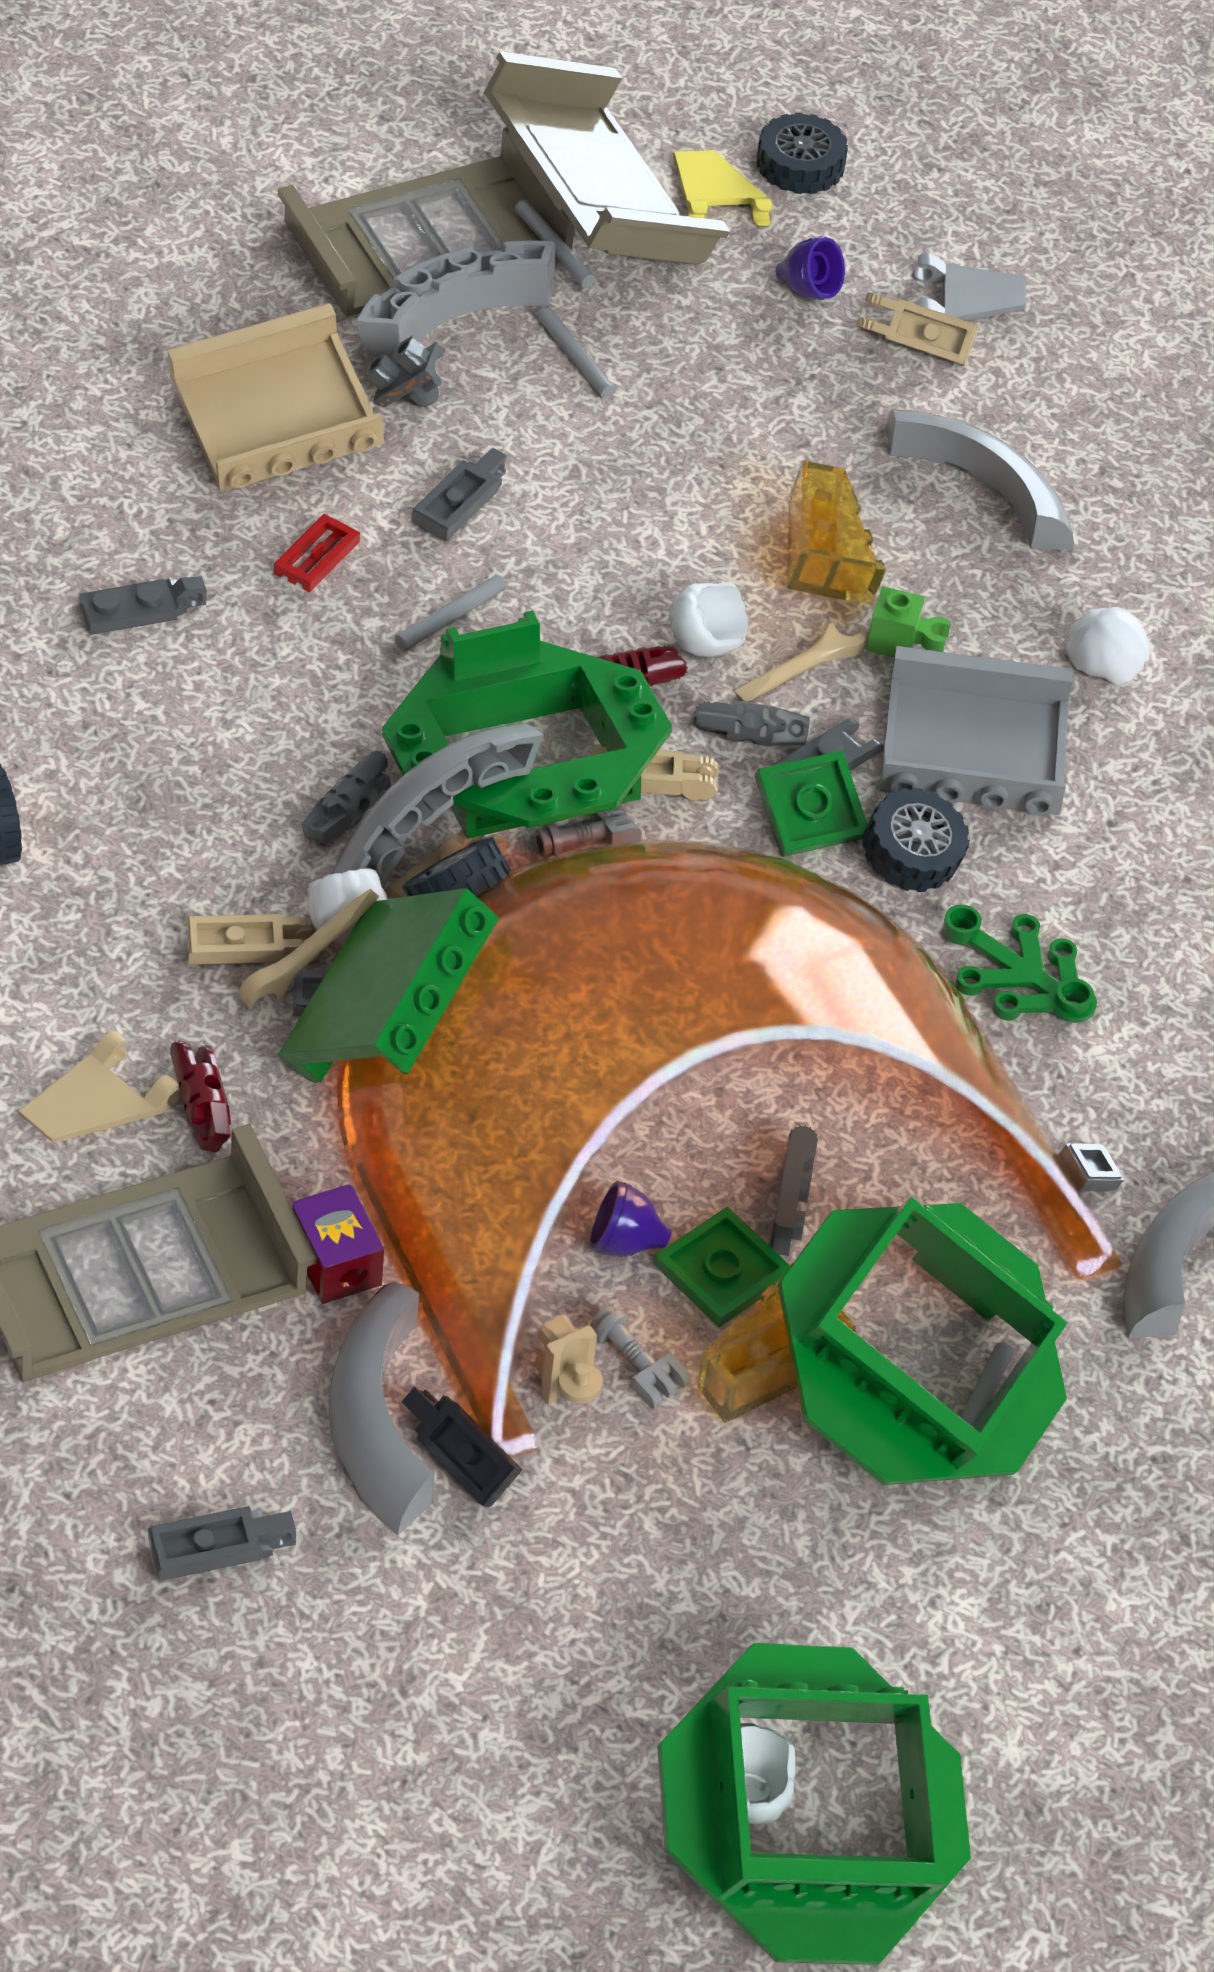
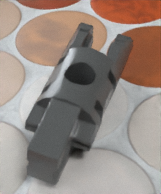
M732 700V704L710 703V701L706 703L704 701L702 704L699 703V706H696V711H694L696 727H699L700 730H705V732L709 730L711 733L727 735V740L744 742L750 740L754 744L766 746H803L806 744L810 717L776 706Z
M376 750L368 754L318 801L302 822L304 837L314 840L319 844L327 845L345 830H348L385 794V791L391 787L389 775L382 773L386 772L385 769H388V760L385 753L383 754L382 751Z

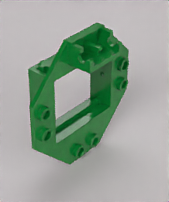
M533 611L523 613L522 618H518V622L461 635H459L455 627L446 629V634L441 635L440 655L383 725L382 736L404 776L421 761L449 745L445 736L577 708L581 709L602 747L606 748L607 752L531 769L530 774L503 779L482 788L474 784L453 796L454 804L451 806V809L461 829L463 828L466 838L469 839L517 827L531 828L615 809L623 803L640 800L641 774L672 733V724L640 670L540 641V622Z
M911 1196L901 1206L833 1210L777 1285L804 1422L882 1485L1014 1475L1021 1468L1067 1400L1055 1341L1068 1322L1053 1311L1054 1307L1046 1301L1039 1265L962 1203L922 1205ZM896 1234L917 1250L912 1260L951 1292L989 1320L995 1315L999 1316L1031 1342L973 1427L836 1318Z
M753 1643L657 1745L665 1853L776 1963L878 1965L971 1859L961 1755L931 1725L928 1695L908 1694V1690H904V1687H892L853 1647ZM740 1718L895 1724L907 1857L751 1853Z

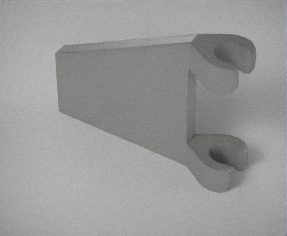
M922 253L918 257L919 267L914 270V279L916 281L935 283L944 280L943 306L930 298H920L917 301V305L965 321L1024 309L1026 306L1025 276L947 264L930 253Z

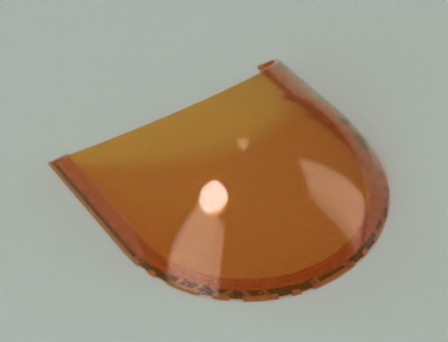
M680 839L634 840L600 844L557 853L512 869L505 879L477 896L499 919L409 1073L403 1075L383 1056L340 1060L337 1082L338 1127H340L346 1162L360 1198L402 1284L419 1292L418 1318L461 1407L511 1458L537 1450L534 1432L508 1380L515 1337L531 1279L558 1213L585 1166L615 1127L653 1091L693 1065L738 1047L782 1039L830 1040L876 1050L922 1069L963 1094L975 1104L1078 1281L1122 1267V1262L976 1016L939 963L920 942L897 922L852 890L808 868L755 850L713 842Z

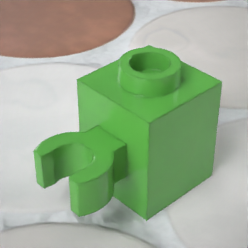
M882 586L872 615L866 651L894 657L896 646L913 648L914 644L917 643L921 644L925 650L943 652L946 637L948 638L951 621L942 617L921 618L925 596Z

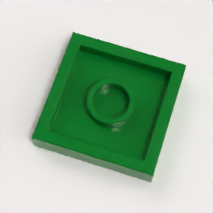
M843 750L760 768L755 773L754 777L782 857L864 838L865 834L863 832L867 825V820Z
M728 1206L655 1254L653 1263L718 1327H721L777 1289L778 1283L791 1267Z

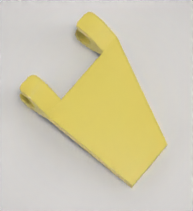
M715 150L674 152L688 217L705 219L708 206L751 204L755 226H770L769 212L772 211L771 199L763 194Z

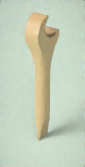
M834 622L830 623L821 638L808 650L735 690L734 693L743 702H749L815 665L860 654L866 642L867 631L865 626L861 625L860 633L857 635L845 636L836 630Z
M370 888L341 909L291 954L251 974L243 982L239 990V998L247 1009L252 1010L255 1002L266 994H272L276 1001L282 999L299 972L353 925L380 896Z

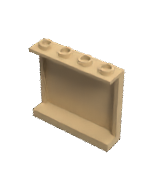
M331 303L168 350L170 378L220 490L244 488L254 482L274 476H284L301 468L315 464H325L335 458L355 452H365L373 447L384 444L383 416L381 412L374 414L338 336L336 314Z

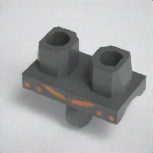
M410 336L396 347L392 358L399 363L398 365H395L383 353L373 358L365 373V376L378 388L373 401L378 406L386 407L404 396L406 401H414L423 407L435 403L439 396L438 386L441 385V378L436 374L435 362L444 355L445 349L437 342L424 348Z

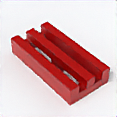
M323 514L274 563L273 574L279 577L282 575L288 577V582L294 585L299 583L302 585L303 590L310 593L360 542V532ZM327 530L332 531L323 543L320 542L311 551V555L298 568L292 566ZM342 537H344V538L307 574V572H308Z

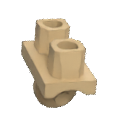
M565 1315L542 1324L539 1327L538 1338L546 1349H543L536 1356L535 1367L542 1376L540 1394L548 1406L555 1403L560 1395L564 1396L568 1401L578 1404L594 1401L599 1397L603 1386L601 1372L594 1366L597 1342L595 1331L590 1325L576 1330Z

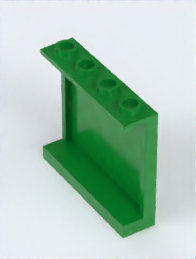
M467 888L375 901L357 921L278 1055L304 1078L313 1083L322 1082L334 1061L383 1056L403 1075L408 1074L499 917Z

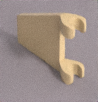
M110 1031L102 1037L87 1057L20 1109L19 1115L51 1142H56L164 1113L180 1101V1095L176 1092L179 1089V1084L172 1077L163 1075L153 1084L144 1098L141 1097L109 1070V1068H112L127 1056V1051L123 1048L126 1044L125 1038L116 1031Z

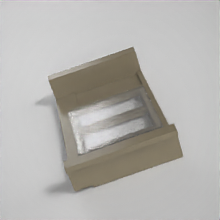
M499 51L496 57L499 64L483 93L508 128V137L559 212H565L588 248L605 250L607 254L690 264L705 263L720 237L727 238L730 230L723 221L686 217L680 214L607 109L608 103L622 80L616 68Z
M507 127L503 128L501 155L499 157L308 208L294 185L278 188V196L285 205V223L346 317L361 313L374 294L381 296L393 287V279L396 276L429 259L468 247H473L475 251L481 253L502 250V243L541 241L515 212V206L522 200H527L572 250L573 224L565 212H559L508 137L509 130Z
M251 1124L232 1129L231 1156L0 1226V1333L22 1383L224 1318L306 1294L307 1267L316 1264L317 1257Z

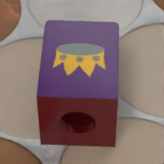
M351 1185L337 1187L292 1203V1209L317 1257V1263L307 1267V1275L322 1304L382 1286L384 1247Z

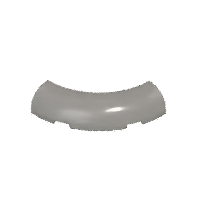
M510 241L502 243V250L481 253L475 251L473 247H468L429 259L406 270L393 279V287L381 296L374 294L362 309L357 319V329L362 344L374 357L383 353L395 365H398L399 363L392 357L396 347L402 341L412 336L419 342L430 331L457 316L481 309L501 306L549 307L554 283L555 241Z
M890 410L886 423L890 456L924 459L943 465L948 462L969 471L971 477L985 484L995 493L1000 492L1012 504L1013 511L1027 534L1030 549L1073 550V532L1063 503L1039 470L1021 453L992 434L952 418L912 410Z
M527 723L497 726L461 738L430 755L402 776L373 805L345 845L332 874L370 868L376 870L381 886L384 889L392 871L405 853L402 844L418 828L420 823L424 826L430 825L442 813L453 806V796L474 784L482 788L503 779L530 774L543 734Z
M1214 1171L1192 1182L1177 1193L1158 1212L1142 1235L1131 1259L1124 1291V1319L1128 1339L1176 1335L1185 1305L1182 1288V1264L1193 1248L1214 1227Z
M391 1282L383 1285L365 1304L343 1341L331 1379L329 1420L338 1459L357 1488V1494L381 1522L396 1535H399L432 1504L435 1472L421 1461L403 1440L390 1417L384 1398L382 1385L384 1373L395 1351L407 1335L417 1326L419 1292L405 1284Z

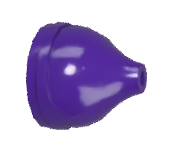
M826 236L813 237L796 244L789 251L785 260L777 264L775 272L778 279L788 283L790 288L800 296L824 300L834 297L842 287L845 276L844 257L840 247L833 239Z
M617 1180L608 1189L597 1212L590 1236V1247L604 1255L609 1254L617 1257L632 1256L648 1249L665 1248L670 1240L672 1231L661 1221L652 1202L644 1193L626 1182L623 1183Z

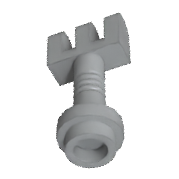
M618 806L615 809L595 813V822L561 830H559L554 822L542 825L541 829L535 831L534 841L537 852L541 857L549 856L550 859L562 857L563 847L603 838L612 848L633 844L640 840L642 831L631 817L627 815L623 807Z
M609 1305L596 1314L590 1326L597 1334V1341L603 1344L610 1339L640 1372L632 1378L630 1387L651 1408L656 1407L662 1402V1398L654 1386L669 1398L677 1392L673 1380L682 1388L692 1381L688 1370L671 1351L657 1361L648 1351H645V1348L639 1344L625 1327L630 1318L623 1309L616 1310L613 1305Z

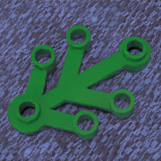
M955 905L947 910L942 929L944 936L952 943L970 945L1005 968L979 969L973 966L961 968L956 979V988L964 995L974 996L979 994L983 988L1034 987L1043 993L1033 995H1018L1012 991L998 993L994 1000L993 1012L998 1018L1006 1021L1018 1018L1020 1013L1053 1012L1060 1019L1073 1023L1086 1021L1094 1015L1097 998L1091 985L1078 978L1075 963L1077 946L1071 940L1059 938L1050 944L1048 959L1058 968V981L1044 971L1038 940L1040 923L1034 916L1021 914L1013 920L1011 935L1019 942L1020 956L980 930L982 918L975 908L968 905ZM1028 926L1032 929V931L1025 932L1019 929L1018 927ZM1064 950L1067 951L1070 955L1061 956L1057 954L1055 951ZM973 978L978 983L968 984L963 979ZM1001 1003H1011L1015 1008L1006 1009L1001 1006Z

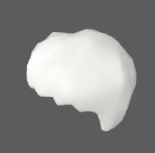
M732 582L719 584L695 583L689 585L675 597L669 612V619L672 624L671 629L677 638L679 647L695 656L713 658L727 655L745 642L749 618L745 612V604L741 599V593Z
M1119 607L1090 609L1070 626L1066 641V652L1069 661L1078 671H1083L1090 677L1105 678L1115 686H1120L1132 681L1134 676L1143 670L1144 663L1149 660L1150 643L1139 619L1128 611Z
M370 868L358 869L356 871L349 870L344 873L327 875L323 879H317L309 884L308 910L315 929H320L347 904L370 888L380 896L376 901L388 899L376 870ZM357 921L332 943L344 945Z
M741 1723L749 1824L771 1823L783 1811L787 1810L791 1803L796 1771L795 1748L787 1737L780 1736L776 1730L760 1728L754 1723Z

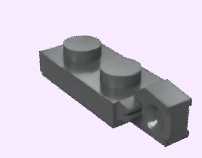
M492 448L476 464L463 460L413 508L411 522L447 542L498 492L502 485L501 477L506 473L504 468L507 455Z
M202 576L182 577L179 580L177 578H168L167 580L161 579L80 593L79 604L90 635L177 620V616L187 613V608L206 605L207 590Z
M250 1506L150 1526L148 1528V1540L158 1579L163 1581L270 1557L273 1555V1549L296 1545V1527L291 1511L264 1516L262 1511L251 1512Z

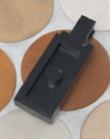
M413 1387L402 1400V1403L420 1421L419 1425L414 1429L418 1434L416 1439L482 1506L491 1507L523 1470L457 1402L452 1401L448 1396L443 1395L438 1401L428 1390L421 1391L417 1387Z

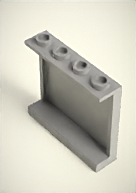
M896 646L891 673L880 792H892L894 794L903 788H907V790L920 788L925 792L931 793L932 791L939 794L940 798L945 801L948 800L952 804L963 802L983 805L992 810L1002 808L1023 810L1037 816L1047 814L1060 815L1066 789L1063 776L1068 701L1073 683L1074 669Z

